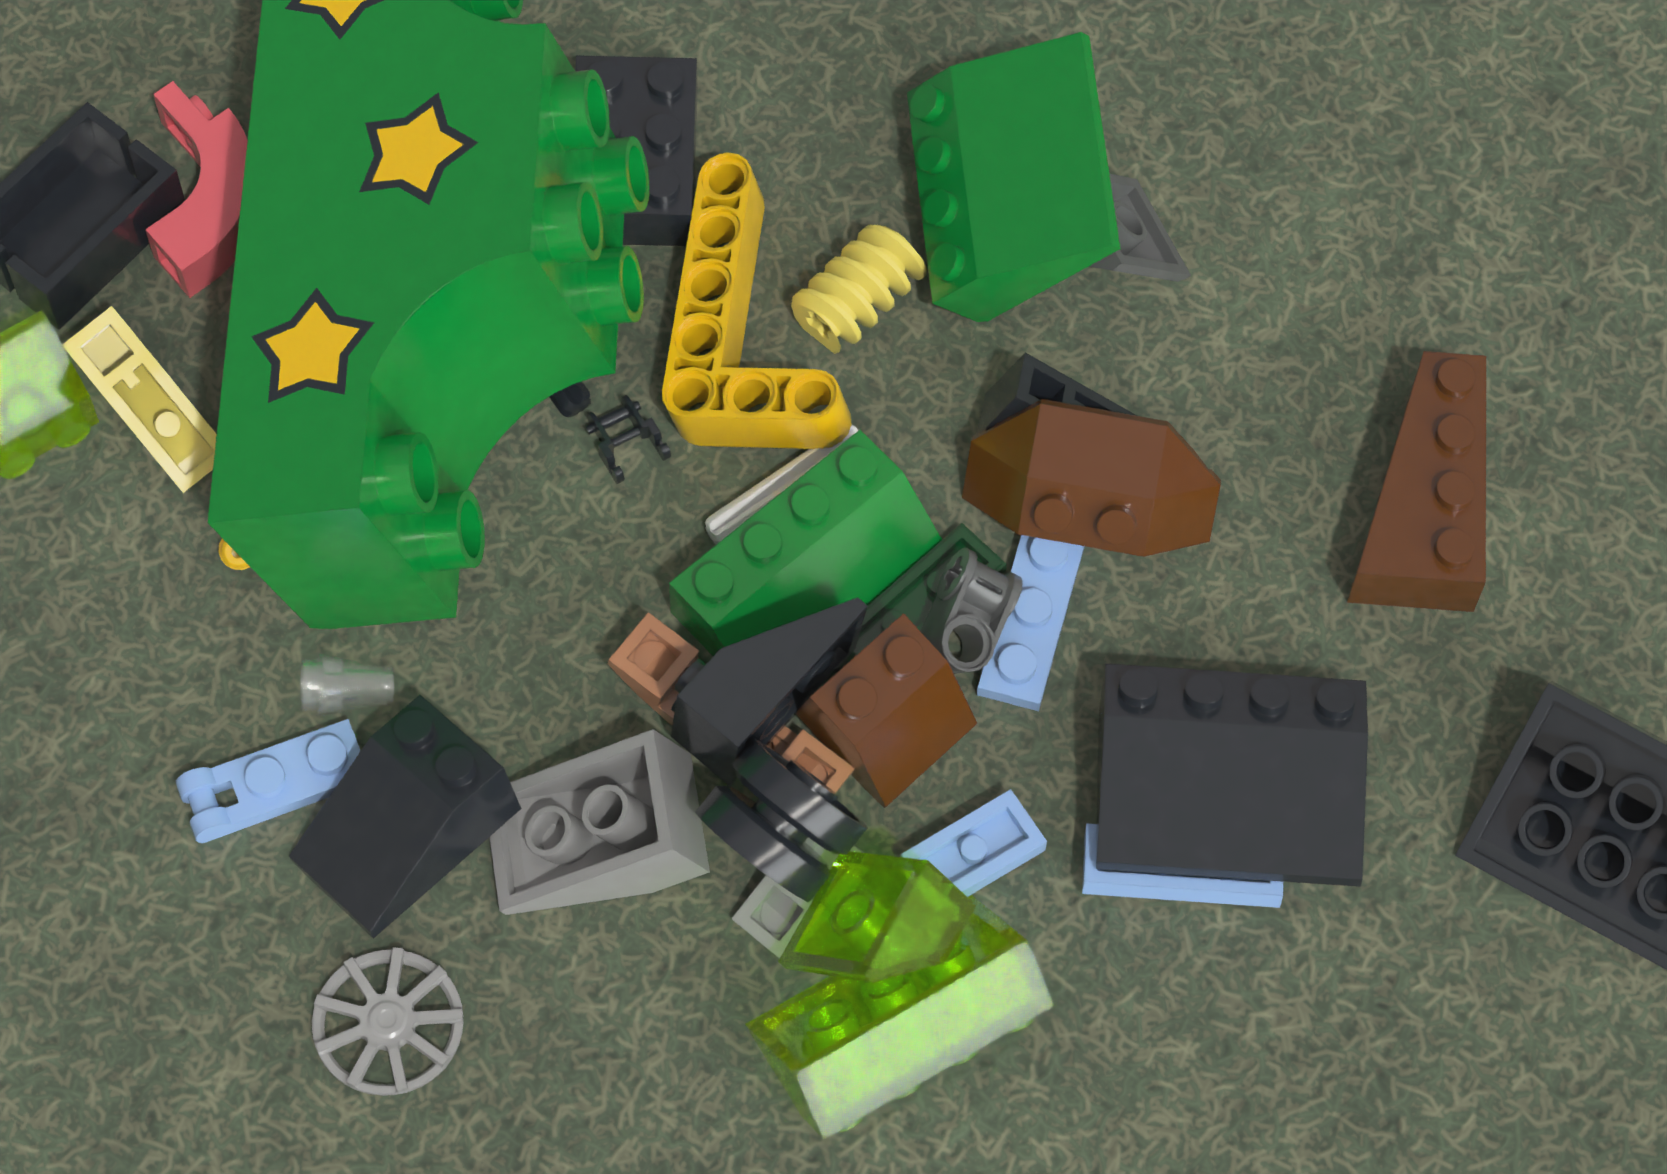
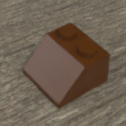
M904 613L819 688L796 713L827 748L854 768L851 775L884 808L977 724L948 661Z

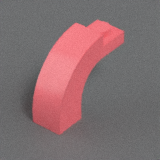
M172 81L153 94L159 117L163 126L200 166V175L190 196L180 206L145 230L153 257L186 295L191 298L219 278L235 262L248 140L238 119L229 108L213 117L206 104L198 96L194 95L189 99Z

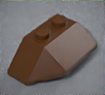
M1041 399L1007 417L989 430L985 429L972 436L962 498L1019 535L1145 557L1210 542L1221 479L1212 469L1207 468L1195 450L1168 421Z

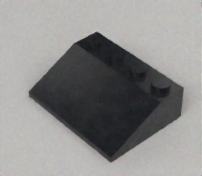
M1106 663L1099 706L1096 869L1361 887L1363 880L1368 750L1366 681Z
M1553 681L1549 682L1455 856L1667 970V741Z

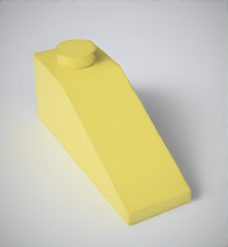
M112 306L62 344L63 349L183 493L213 470L217 434Z

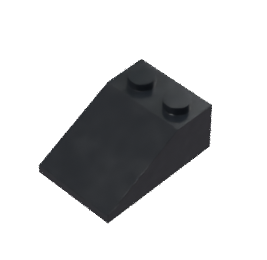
M857 597L721 648L707 664L701 659L696 660L683 673L674 687V690L679 694L671 707V710L674 712L671 737L728 786H731L737 779L733 764L749 743L756 738L768 745L795 716L804 703L856 649L868 605Z
M419 695L369 738L289 857L312 882L374 939L522 808L504 767L423 696Z

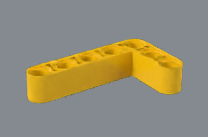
M718 154L710 158L702 166L698 175L662 388V401L680 436L694 445L798 449L831 448L843 441L852 425L851 414L841 389L831 374L817 369L739 368L765 206L763 195L748 161L739 154ZM724 242H729L728 244L724 245L723 247H718V248H716L717 246H719L720 244H722V243H724ZM715 295H721L719 298L713 301H707L709 298ZM713 348L711 352L705 355L697 356L700 352L704 351L705 349ZM705 402V404L702 407L693 411H688L691 406L697 403ZM766 403L762 409L756 412H748L752 407ZM828 405L818 413L808 414L817 406Z

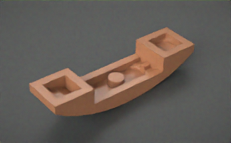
M648 612L608 660V665L641 699L670 725H673L674 712L671 710V707L679 694L674 690V687L683 673L697 660L699 650ZM785 726L767 745L788 761L792 759L799 763L835 793L838 792L854 771V768L804 729L797 735Z

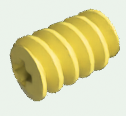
M867 225L858 233L857 241H850L842 248L841 257L835 256L825 265L824 273L819 272L809 280L808 289H801L792 297L791 307L794 317L806 332L834 354L839 353L841 345L837 338L838 336L846 342L857 343L862 338V335L855 320L868 328L875 326L878 323V315L873 306L884 312L890 311L895 306L894 298L890 291L900 296L906 295L911 290V284L906 275L912 279L921 280L927 275V267L921 256L901 234L886 226Z

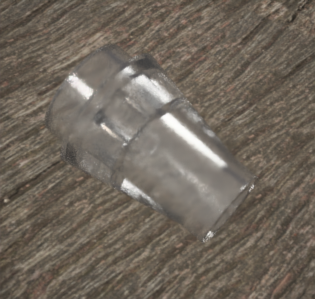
M318 653L317 659H301V711H316L317 717L377 705L393 704V667L376 666L323 653Z

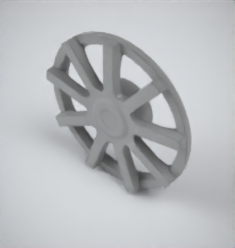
M393 947L392 950L374 951L354 959L351 957L343 962V966L329 978L321 992L316 996L312 1017L314 1044L325 1067L333 1076L350 1088L363 1093L381 1096L407 1093L432 1081L452 1060L460 1044L463 1032L462 1003L457 989L448 977L447 972L440 965L437 966L423 956L404 951L403 948ZM390 964L385 993L382 995L377 994L361 970L375 965ZM403 965L414 967L428 975L407 995L403 997L399 995L398 990ZM351 977L365 997L366 1004L358 1006L333 999V996L339 987ZM439 985L445 993L451 1009L416 1012L414 1010L416 1003ZM327 1011L358 1020L359 1024L329 1038L325 1037ZM452 1024L450 1037L443 1052L416 1034L415 1028L418 1025ZM356 1040H366L367 1045L351 1073L344 1070L331 1054L332 1051ZM405 1044H410L434 1063L425 1072L410 1080H406L400 1048ZM379 1050L387 1051L389 1054L395 1084H375L363 1080Z

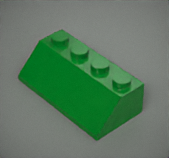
M858 430L669 582L670 612L714 657L721 648L857 597L866 605H870L940 543L942 538L903 471L861 430Z

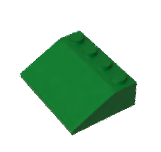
M1079 32L952 65L907 92L932 304L976 322L990 321L1120 250L1090 37Z

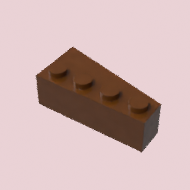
M1424 351L1411 388L1347 603L1474 612L1486 583V356Z

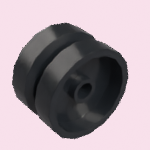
M754 738L734 762L733 768L736 777L759 798L757 802H754L731 786L718 785L695 813L717 836L757 869L795 896L809 903L831 876L827 862L805 842L807 838H810L833 854L847 855L868 827L838 800L839 796L819 778L792 759L788 761L775 750Z

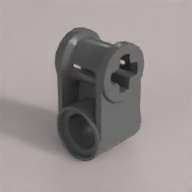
M968 548L960 549L947 564L938 585L936 598L921 630V633L948 661L954 674L978 671L988 664L993 656L1007 618L1019 600L1023 585L1020 576L1012 572L1003 575L977 561L976 553ZM953 630L962 640L963 649L958 660L953 657L949 650L948 641Z

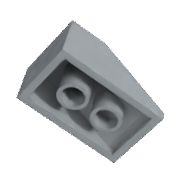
M654 729L510 782L522 809L490 836L499 911L505 915L654 893L710 873L702 821L695 813L699 808L691 754Z

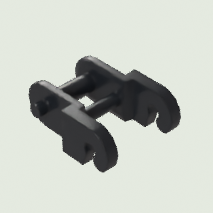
M627 395L621 396V407L599 418L593 412L587 413L589 425L585 426L588 435L595 432L601 443L598 444L599 456L616 484L623 482L625 478L620 466L616 467L614 448L639 435L641 439H650L663 461L671 457L669 446L666 442L662 443L661 432L654 420L650 418L644 421L638 412L641 410L639 402L633 403ZM629 418L634 428L611 439L605 429Z

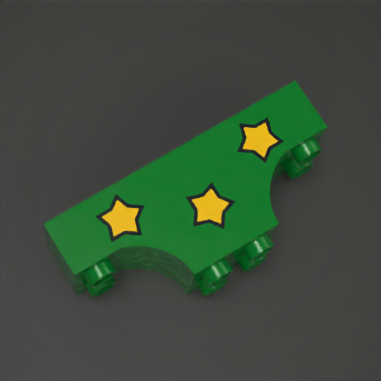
M262 0L207 523L309 628L338 629L456 618L460 569L478 567L484 554L485 530L483 516L477 498L468 490L477 470L503 434L535 405L575 383L594 377L615 374L618 324L638 322L641 318L644 303L641 269L633 249L630 246H623L624 214L642 212L648 205L649 173L643 148L635 136L616 138L610 128L607 96L599 74L593 69L575 72L546 23L513 24L500 22V20L519 17L523 0Z

